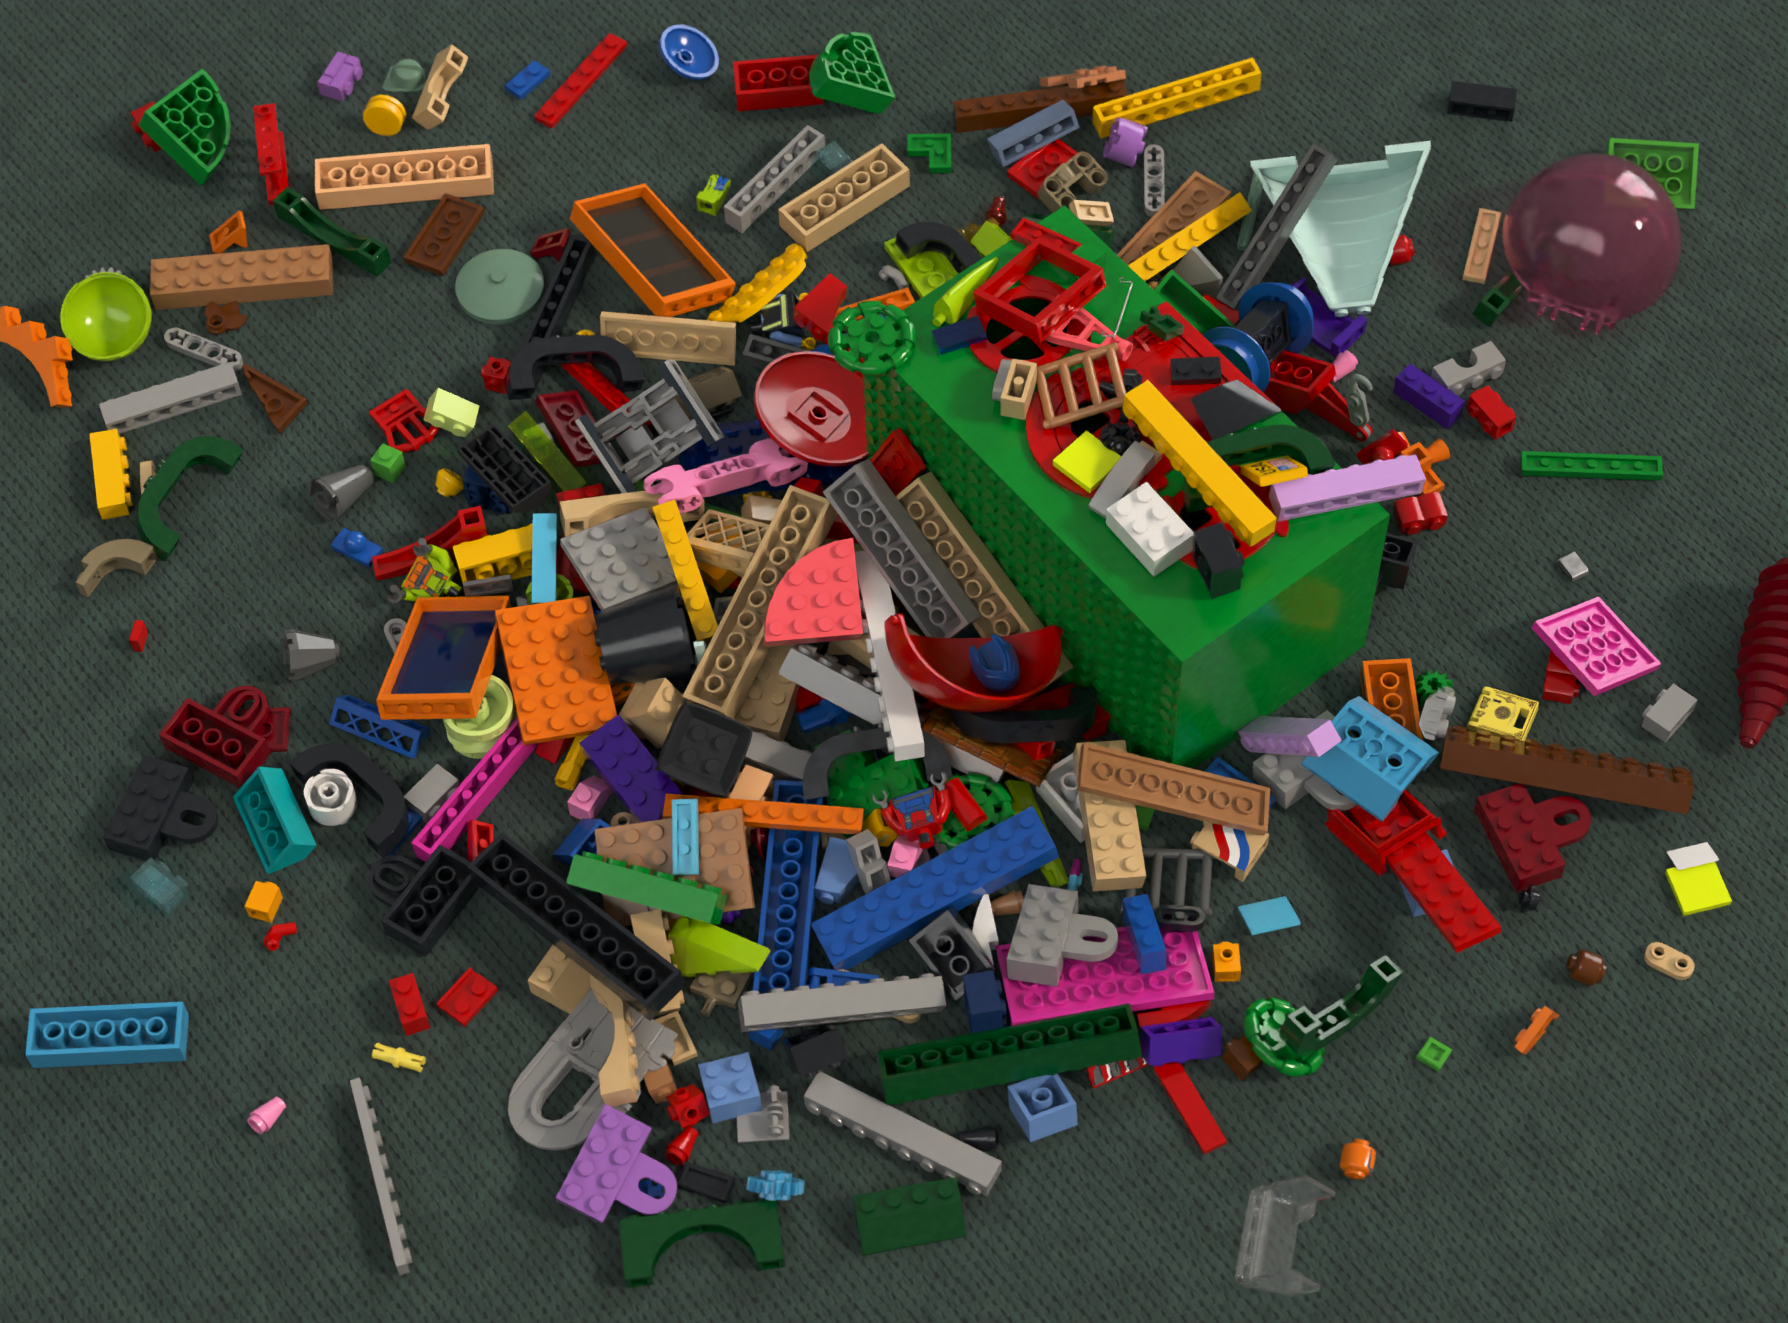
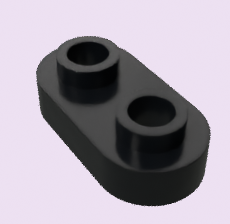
M1165 904L1159 906L1154 913L1158 927L1163 930L1196 932L1205 925L1204 911L1195 906Z

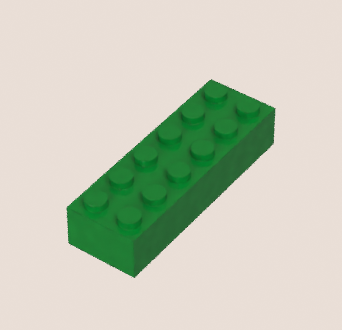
M583 851L582 855L574 854L567 884L720 925L728 895L721 894L722 888L702 884V888L697 887L698 882L679 877L678 881H674V875L654 871V875L650 874L651 869L633 864L630 865V868H626L627 862L607 858L605 862L602 861L603 856Z

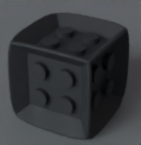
M683 699V704L679 708L663 744L655 770L662 771L676 780L726 799L742 766L755 728L748 727L735 719L703 706L688 703L686 699Z

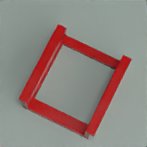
M1406 789L1399 798L1418 821L1379 846L1339 809L1331 810L1327 808L1329 820L1325 823L1327 828L1379 877L1387 872L1385 857L1428 830L1438 839L1447 835V832L1442 828L1441 817L1434 816Z

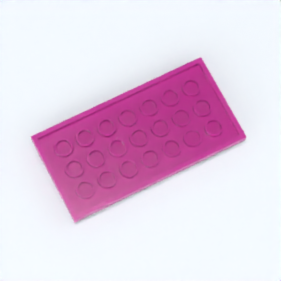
M1126 927L1116 928L1118 932L1116 951L1110 957L1096 962L1065 958L1058 987L1008 979L1007 956L1011 944L995 946L1011 1025L1130 1003L1132 1011L1214 999V990L1198 932L1163 930L1159 928L1166 948V970L1141 974ZM1093 936L1081 938L1085 941L1098 943L1106 941L1104 938Z

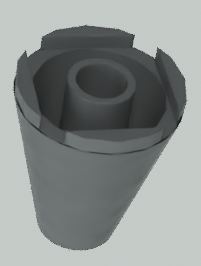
M357 465L314 478L308 484V493L310 497L314 495L316 502L313 504L320 514L327 520H332L333 518L337 520L373 484L374 475L369 467Z

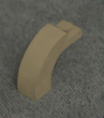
M134 539L113 540L94 548L81 560L84 572L78 575L76 581L80 594L89 597L101 579L113 570L131 569L146 576L158 559L155 548L150 544Z

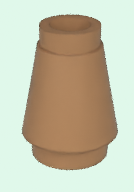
M1014 889L991 901L993 916L1020 914L1024 902L1022 891L1015 892Z

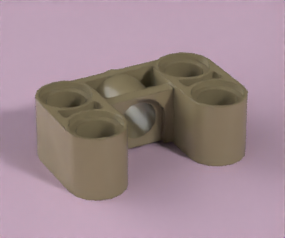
M1079 152L1070 160L1060 165L1044 180L1038 189V197L1052 213L1063 207L1061 203L1066 204L1070 210L1069 203L1077 200L1068 189L1072 184L1078 183L1087 193L1096 194L1103 188L1108 176L1089 153ZM1047 187H1050L1054 192L1049 191Z

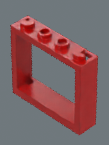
M1038 237L973 292L977 311L1042 343L1106 287V281L1102 267ZM1042 260H1046L1080 277L1035 317L998 299L1000 295Z

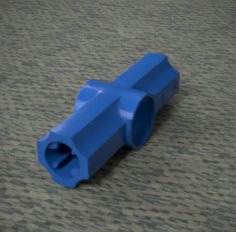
M824 698L818 706L797 713L796 718L801 731L807 734L827 725L835 727L837 723L841 722L843 724L848 720V717L855 714Z

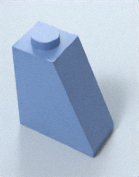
M834 837L829 838L815 885L816 899L828 905L833 903L840 904L860 882L847 841Z

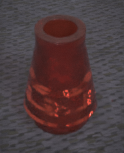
M994 197L985 215L986 221L996 224L1000 228L1007 221L1006 201L1003 197Z

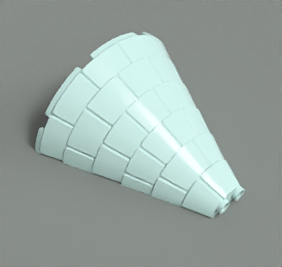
M1431 141L1385 146L1387 160L1334 166L1290 235L1291 240L1316 281L1317 287L1331 311L1335 312L1336 317L1347 316L1348 313L1357 312L1360 315L1371 313V308L1375 304L1383 282L1384 273L1392 257L1393 248L1412 202V196L1430 153ZM1295 156L1251 161V167L1262 183V187L1273 205L1298 168Z

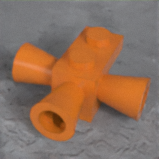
M1397 432L1408 443V448L1396 456L1416 455L1426 478L1420 495L1443 491L1445 485L1433 472L1431 466L1434 463L1450 458V451L1446 443L1441 439H1437L1426 449L1420 442L1410 446L1404 432Z

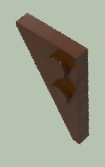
M244 364L242 366L244 376L277 432L281 434L308 404L307 399Z

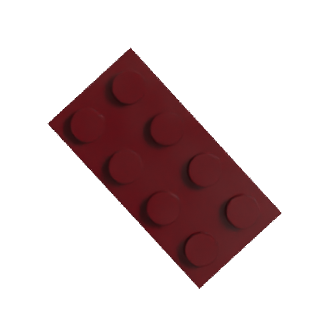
M577 390L537 395L535 403L574 467L602 464L575 423V420L586 413L593 424L596 423Z

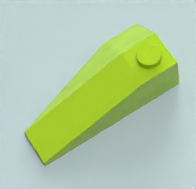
M683 915L679 917L668 934V940L672 939L674 954L670 955L672 965L677 964V968L681 971L682 976L694 977L696 973L706 972L708 975H716L719 971H730L731 974L758 972L770 953L767 947L708 922Z

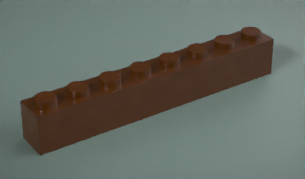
M1124 79L1100 82L1091 86L1084 85L1082 88L1063 86L953 101V118L956 132L964 133L1013 126L1061 100H1064L1074 110L1076 118L1092 116L1093 106L1128 95Z

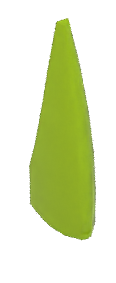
M997 257L969 272L936 302L933 317L935 318L932 320L935 326L939 327L943 322L954 325L962 317L974 300L973 292L985 283L999 261Z

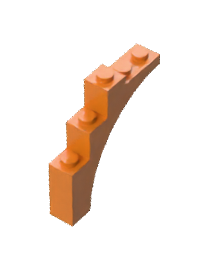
M0 307V341L18 349L32 362L43 380L52 407H72L71 391L67 377L68 371L65 365L66 362L73 361L72 347L69 339L58 336L46 339V330L43 323L33 321L21 323V315L18 308Z

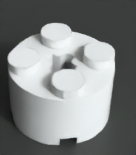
M325 769L320 771V774L315 777L309 778L306 782L304 797L309 812L315 821L327 826L345 824L349 821L357 809L358 801L353 784L344 772L337 769Z

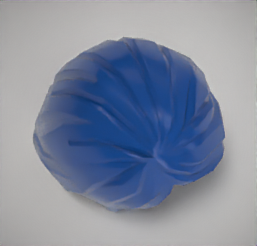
M998 634L991 635L992 640L979 647L978 650L972 645L969 648V658L975 676L985 688L998 694H1006L1011 692L1019 682V661L1013 646Z

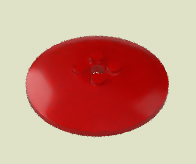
M793 352L775 359L762 371L754 390L755 411L760 424L770 438L791 455L817 465L847 466L868 458L869 454L866 450L867 438L865 435L864 376L862 373L857 371L852 373L836 362L835 356L821 352ZM818 412L823 416V418H819L815 416L813 413Z

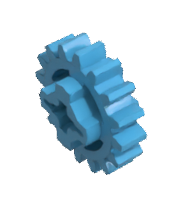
M762 1170L761 1176L754 1175L748 1177L747 1190L760 1193L759 1197L766 1200H790L791 1195H802L804 1193V1180L792 1177V1173H787L786 1171Z

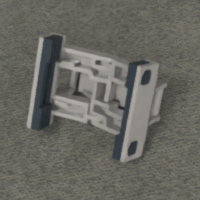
M674 358L665 361L657 367L663 377L662 380L595 424H593L587 413L575 420L579 430L621 494L637 492L633 485L634 483L663 466V464H666L703 439L707 446H710L725 437ZM680 396L694 419L692 421L688 419L676 399L666 405L664 404ZM646 422H651V424L659 434L657 438L653 436L650 429L645 424ZM631 426L630 429L615 438L630 460L624 464L610 441L613 437Z

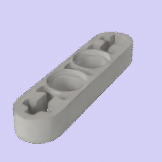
M1149 145L1144 151V210L1147 215L1153 217L1165 204L1164 151L1158 145ZM1152 153H1156V162H1152ZM1150 170H1157L1160 173L1158 175L1153 176L1150 175L1148 172ZM1151 187H1157L1160 189V191L1157 193H1152L1148 189ZM1152 200H1156V209L1152 208Z
M176 327L168 329L164 334L166 345L170 349L215 367L220 364H226L230 360L232 361L231 364L234 372L240 370L243 366L241 354L236 350ZM177 336H179V339H174L173 341H171V338H176ZM193 343L200 344L195 350L189 349V346ZM211 351L219 352L216 357L211 358L207 356Z

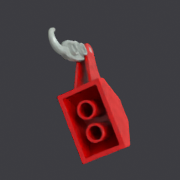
M1284 350L1270 365V380L1263 393L1280 410L1296 415L1306 408L1361 442H1365L1373 432L1368 424L1369 412L1365 394L1359 390L1357 381L1362 382L1369 391H1372V385L1366 377L1354 374L1349 378V387L1345 400L1330 384V381L1336 376L1335 366L1332 363Z

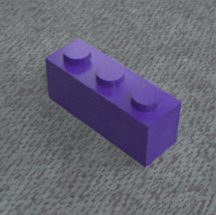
M1409 364L1396 377L1393 393L1447 430L1462 416L1465 400L1412 364Z
M1212 1017L1141 1026L1142 1058L1149 1065L1162 1066L1164 1063L1169 1062L1185 1063L1191 1059L1207 1060L1213 1056L1221 1055L1222 1027Z

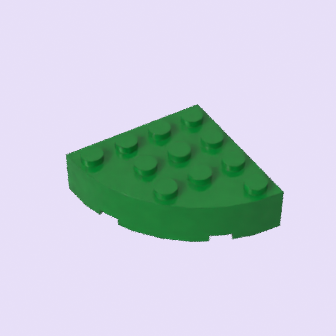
M850 32L849 35L838 34L827 43L811 65V91L817 98L877 114H882L896 98L872 37L869 34Z
M201 69L146 110L138 125L200 186L213 175L230 139L228 108L225 101L223 102L219 95L220 90L204 69Z

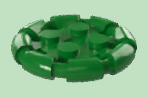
M881 301L860 302L854 308H846L832 322L833 328L829 329L828 347L830 352L835 355L834 359L836 362L852 373L857 371L865 376L887 374L888 370L893 368L896 370L901 367L912 355L911 349L916 344V330L914 324L909 322V316L897 306L889 304V306L883 305ZM862 315L863 319L859 321L855 319V317ZM901 326V329H900V330L895 331V328H898V327ZM846 331L848 332V335L842 334L841 332ZM869 337H876L878 338V341L870 343L867 342L866 339ZM860 358L867 359L865 363L859 362Z
M968 772V775L963 776L955 774L952 775V778H947L945 783L954 778H959L964 785H970V790L968 791L985 812L988 820L966 832L950 810L946 822L942 824L943 831L932 835L934 840L938 844L942 843L947 846V850H951L988 830L991 825L994 827L1013 817L1014 810L1011 809V804L1013 803L1011 796L1000 782L995 783L991 780L992 777L975 772ZM986 789L992 792L988 797L984 792ZM994 808H1001L1002 811L994 813ZM951 831L958 834L956 837L953 838L948 836L951 833Z
M1274 997L1260 998L1254 1001L1245 1012L1246 1016L1243 1019V1027L1246 1039L1252 1043V1050L1266 1065L1269 1067L1274 1066L1278 1069L1279 1073L1287 1076L1302 1077L1303 1075L1309 1076L1316 1072L1323 1063L1321 1056L1325 1055V1047L1309 1056L1299 1057L1279 1036L1280 1029L1286 1019L1285 1015L1288 1016L1297 1009L1291 1007L1290 1002Z

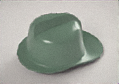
M401 60L395 66L390 67L382 88L391 92H417L422 90L425 82V69L415 60Z

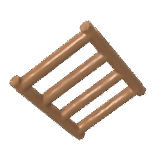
M1116 342L1037 367L1036 383L1045 416V421H1043V428L1045 430L1123 406L1126 390L1116 355L1118 351V344ZM1107 356L1117 397L1103 402L1092 360ZM1083 363L1093 405L1079 409L1068 367ZM1059 370L1069 413L1055 417L1045 374Z

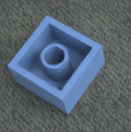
M748 1052L698 1065L712 1124L762 1110L761 1098Z
M1058 1074L1033 1077L1007 1086L1009 1108L1030 1142L1078 1125L1076 1102Z

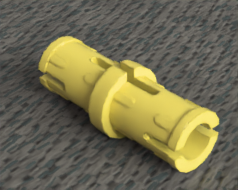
M376 1043L374 1047L377 1050L373 1049L372 1052L373 1059L392 1063L393 1067L396 1068L402 1066L420 1073L423 1069L421 1065H424L426 1062V1057L405 1052V1049L401 1047L395 1049L380 1043Z

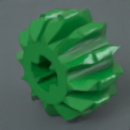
M1436 669L1431 674L1426 670L1424 675L1419 674L1416 677L1415 689L1417 700H1420V707L1424 706L1426 698L1443 686L1452 688L1453 682L1447 679L1446 673L1439 675Z

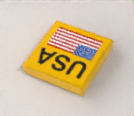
M1289 456L1241 465V474L1261 487L1308 476L1307 467Z

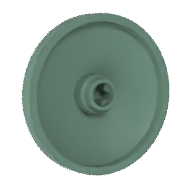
M510 249L490 250L473 257L462 267L455 283L457 300L464 312L478 321L489 324L510 323L527 316L538 306L545 289L544 277L539 265L528 255Z

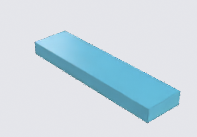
M557 513L533 514L532 605L556 601Z

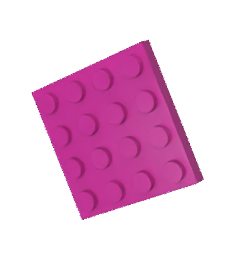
M1600 597L1535 621L1531 627L1593 696L1656 671L1661 665L1659 660Z

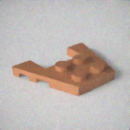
M1097 66L1090 70L1078 69L1072 74L1039 78L1041 87L1068 84L1069 88H1082L1084 85L1091 86L1100 82L1126 79L1125 70H1117L1116 66Z

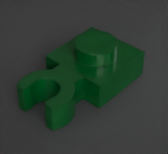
M1153 306L1150 308L1149 314L1144 310L1141 311V322L1148 324V329L1163 341L1183 334L1184 326L1169 314L1162 316L1160 311Z

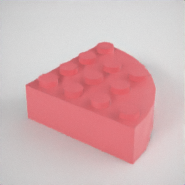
M853 538L834 541L816 548L802 557L786 572L776 587L768 606L764 624V647L861 639L863 628Z

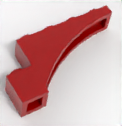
M481 506L459 510L452 520L424 538L427 541V545L432 544L445 549L453 564H456L453 546L488 536ZM418 541L406 547L373 556L372 561L377 581L407 575L418 557L413 550V545L421 547Z

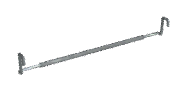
M1120 277V278H1119L1120 282H1121V283L1131 282V286H1130V289L1128 290V293H1127V296H1126V299H1125V302H1124V305H1123V309H1122V312H1121V315H1120V318H1119V321H1118V324H1117V327H1116V330H1115V334H1114V335H1103V333H1106V332H1105V331H1102V332H1101L1102 337H1113V338H1115L1116 333H1117V331H1118V328H1119V325H1120V322H1121V319H1122V316H1123V313H1124V310H1125V307H1126V304H1127V301H1128V298H1129V295H1130V292H1131V287H1132V281H1121V279H1124V277Z

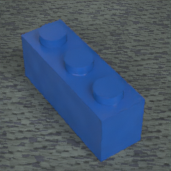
M1148 894L1123 898V920L1141 974L1166 970V948Z

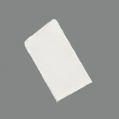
M1708 842L1667 851V854L1678 870L1719 860Z

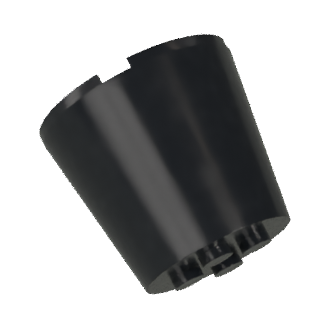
M678 584L595 614L598 629L594 633L597 647L602 649L603 656L599 657L602 671H607L610 685L646 683V681L666 678L668 681L691 680L696 671V665L693 659L694 652Z

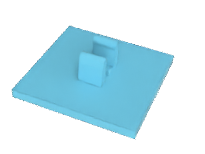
M1286 896L1238 906V910L1252 935L1301 925Z

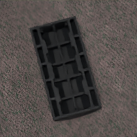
M495 424L457 448L458 455L514 513H528L543 502L552 487L551 482Z

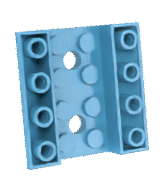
M1358 696L1348 701L1331 721L1342 741L1319 757L1306 756L1301 765L1383 822L1396 806L1399 796L1421 770L1425 771L1439 752ZM1349 730H1356L1360 737L1351 738L1347 732ZM1395 758L1399 760L1401 765L1393 767L1388 763V760Z

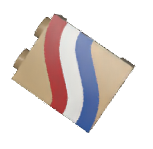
M1204 821V827L1201 832L1196 831L1191 839L1192 849L1202 850L1235 868L1234 877L1243 882L1267 847L1269 834L1266 833L1263 836Z

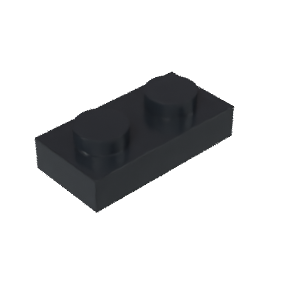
M1220 357L1170 359L1171 385L1221 383Z

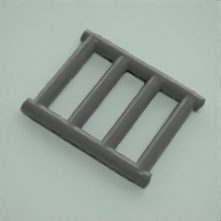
M1142 848L1143 858H1153L1150 903L1154 913L1161 906L1159 901L1163 858L1178 859L1174 905L1183 906L1185 901L1187 860L1200 859L1202 860L1199 908L1204 911L1205 916H1212L1213 912L1212 908H1209L1212 859H1215V857L1198 849ZM1136 888L1125 889V898L1135 896ZM1123 905L1120 908L1121 914H1123Z

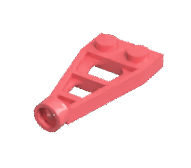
M1083 307L1045 339L1054 344L1082 351L1092 350L1116 342L1118 344L1116 355L1122 361H1126L1129 358L1133 349V343L1121 339L1117 335L1115 338L1105 337L1106 339L1101 345L1086 341L1093 331L1099 334L1105 331L1106 333H1103V335H1114L1115 333ZM1072 319H1077L1086 327L1078 336L1063 332V329Z

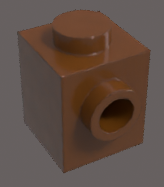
M1245 1035L1239 1040L1235 1037L1225 1045L1227 1050L1222 1059L1241 1081L1259 1069L1263 1064V1061L1252 1050L1253 1045L1247 1041Z

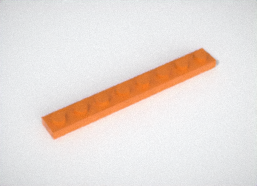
M679 794L665 795L663 819L672 818V800L698 799V814L742 808L744 826L854 835L862 832L864 808L732 798L724 799Z

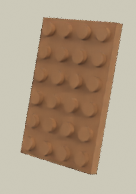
M742 808L698 814L699 875H674L673 880L678 881L680 877L698 882L697 887L702 888V884L722 888L721 894L728 895L723 912L755 908ZM672 818L595 829L597 854L603 856L602 861L606 862L607 858L627 862L626 868H630V865L633 864L651 869L650 874L654 875V871L673 875ZM602 893L604 912L622 926L632 925L630 915L657 910L654 907ZM661 910V915H667L668 920L679 919L681 916Z

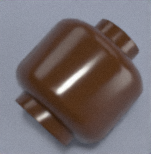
M1584 949L1577 951L1575 955L1571 954L1566 963V968L1569 969V977L1587 986L1600 983L1606 972L1603 958Z

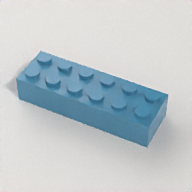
M183 1002L30 1009L25 1056L32 1068L186 1061L189 1014Z

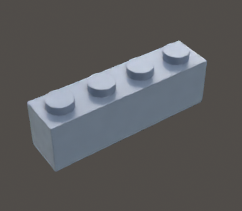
M1061 100L987 138L993 156L1004 167L1078 129L1079 125L1074 110L1064 100Z

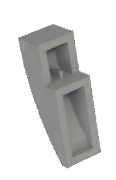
M1134 441L1107 475L1089 503L1088 508L1106 519L1107 508L1139 487V481L1155 465V453Z
M868 829L846 839L865 895L891 881L887 863L881 857L877 838Z

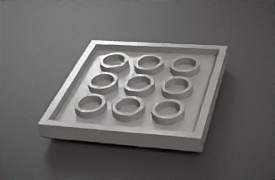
M645 507L560 539L561 547L602 612L678 584L661 531Z

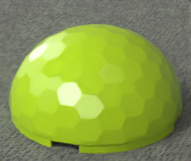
M99 272L76 283L70 289L61 308V327L71 346L78 353L92 360L102 362L115 361L127 357L142 345L150 330L152 312L148 298L133 280L118 273Z

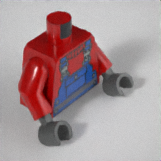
M943 771L941 772L942 782H937L935 774L932 773L930 780L935 786L890 799V804L886 801L888 796L883 789H881L885 795L883 801H877L874 793L872 796L873 801L880 804V812L887 826L899 836H906L909 842L918 840L919 847L922 849H927L934 845L932 835L943 831L942 824L946 822L951 809L948 788L944 786V783L947 781V774Z

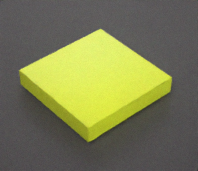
M1085 431L1053 460V466L1087 492L1091 493L1103 483L1121 456L1106 448L1100 440L1088 431Z
M1715 862L1678 870L1677 867L1666 869V877L1683 916L1731 904V897Z

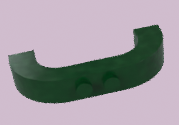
M1290 425L1251 428L1245 432L1227 434L1207 442L1229 467L1270 456H1289L1306 466L1308 474L1314 475L1334 469L1335 464L1328 448L1318 437L1302 428ZM1184 476L1182 494L1188 513L1212 507V505L1206 504L1202 494L1196 488H1192Z
M202 436L182 443L171 453L167 460L163 458L156 468L157 474L154 477L150 476L143 486L145 490L140 498L136 514L138 534L142 542L154 546L158 558L166 561L180 541L181 535L168 528L161 521L158 509L183 474L194 465L208 464L229 475L241 459L243 448L220 437Z
M1386 955L1369 965L1361 980L1347 995L1315 1016L1305 1006L1289 1014L1280 1029V1038L1299 1057H1306L1315 1053L1354 1028L1371 1014L1393 990L1404 972Z

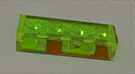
M526 411L508 425L563 491L578 489L586 483L583 477Z

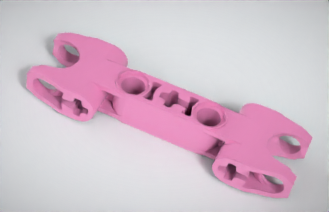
M769 438L754 443L749 449V454L710 463L696 469L685 471L678 464L665 467L644 479V490L650 494H665L658 500V505L675 500L679 512L685 513L697 509L702 504L703 497L721 494L763 480H767L774 487L787 484L807 472L808 462L797 457L788 458L787 456L790 453L784 449L779 450L780 446ZM801 465L797 470L790 471L793 467ZM656 480L662 481L659 484L651 486V484Z

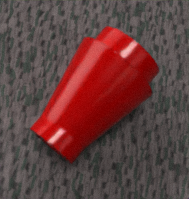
M686 1126L667 1145L665 1156L671 1163L681 1166L684 1162H688L695 1140L699 1135L697 1130Z

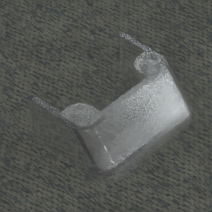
M1307 1175L1256 1187L1248 1200L1235 1274L1237 1283L1246 1288L1285 1296L1320 1291L1319 1284L1302 1276L1299 1271L1291 1269L1298 1224L1306 1222L1313 1217L1317 1200L1334 1197L1336 1191Z

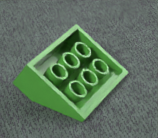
M1609 138L1605 151V204L1694 209L1699 143Z

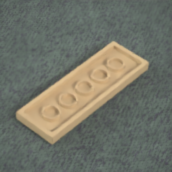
M601 312V336L621 342L636 357L662 360L674 358L675 361L735 366L736 323Z

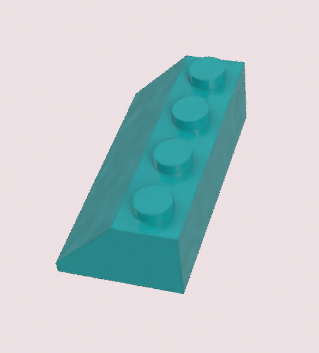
M258 767L233 796V799L266 873L271 874L305 859L317 845L281 768Z

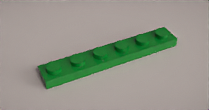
M1521 451L1520 455L1521 475L1658 481H1661L1663 477L1662 456Z

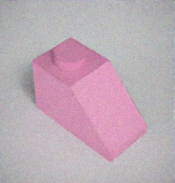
M594 775L578 784L567 801L571 816L580 820L582 818H596L612 793V789L604 779Z
M906 836L897 837L887 865L890 877L898 878L919 866L923 849L919 847L918 840L909 842Z

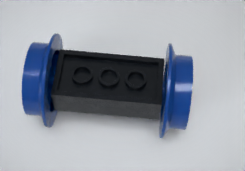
M1267 282L1254 285L1241 298L1238 311L1240 322L1234 328L1216 327L1203 334L1216 349L1262 392L1268 386L1270 365L1284 350L1299 354L1308 346L1313 336V312L1310 303L1298 289L1285 283Z

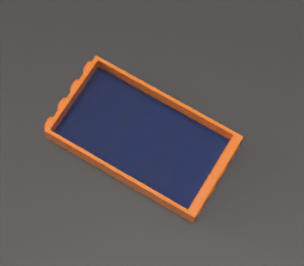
M509 596L417 598L376 699L381 720L476 718L502 647L495 619V610L511 608Z

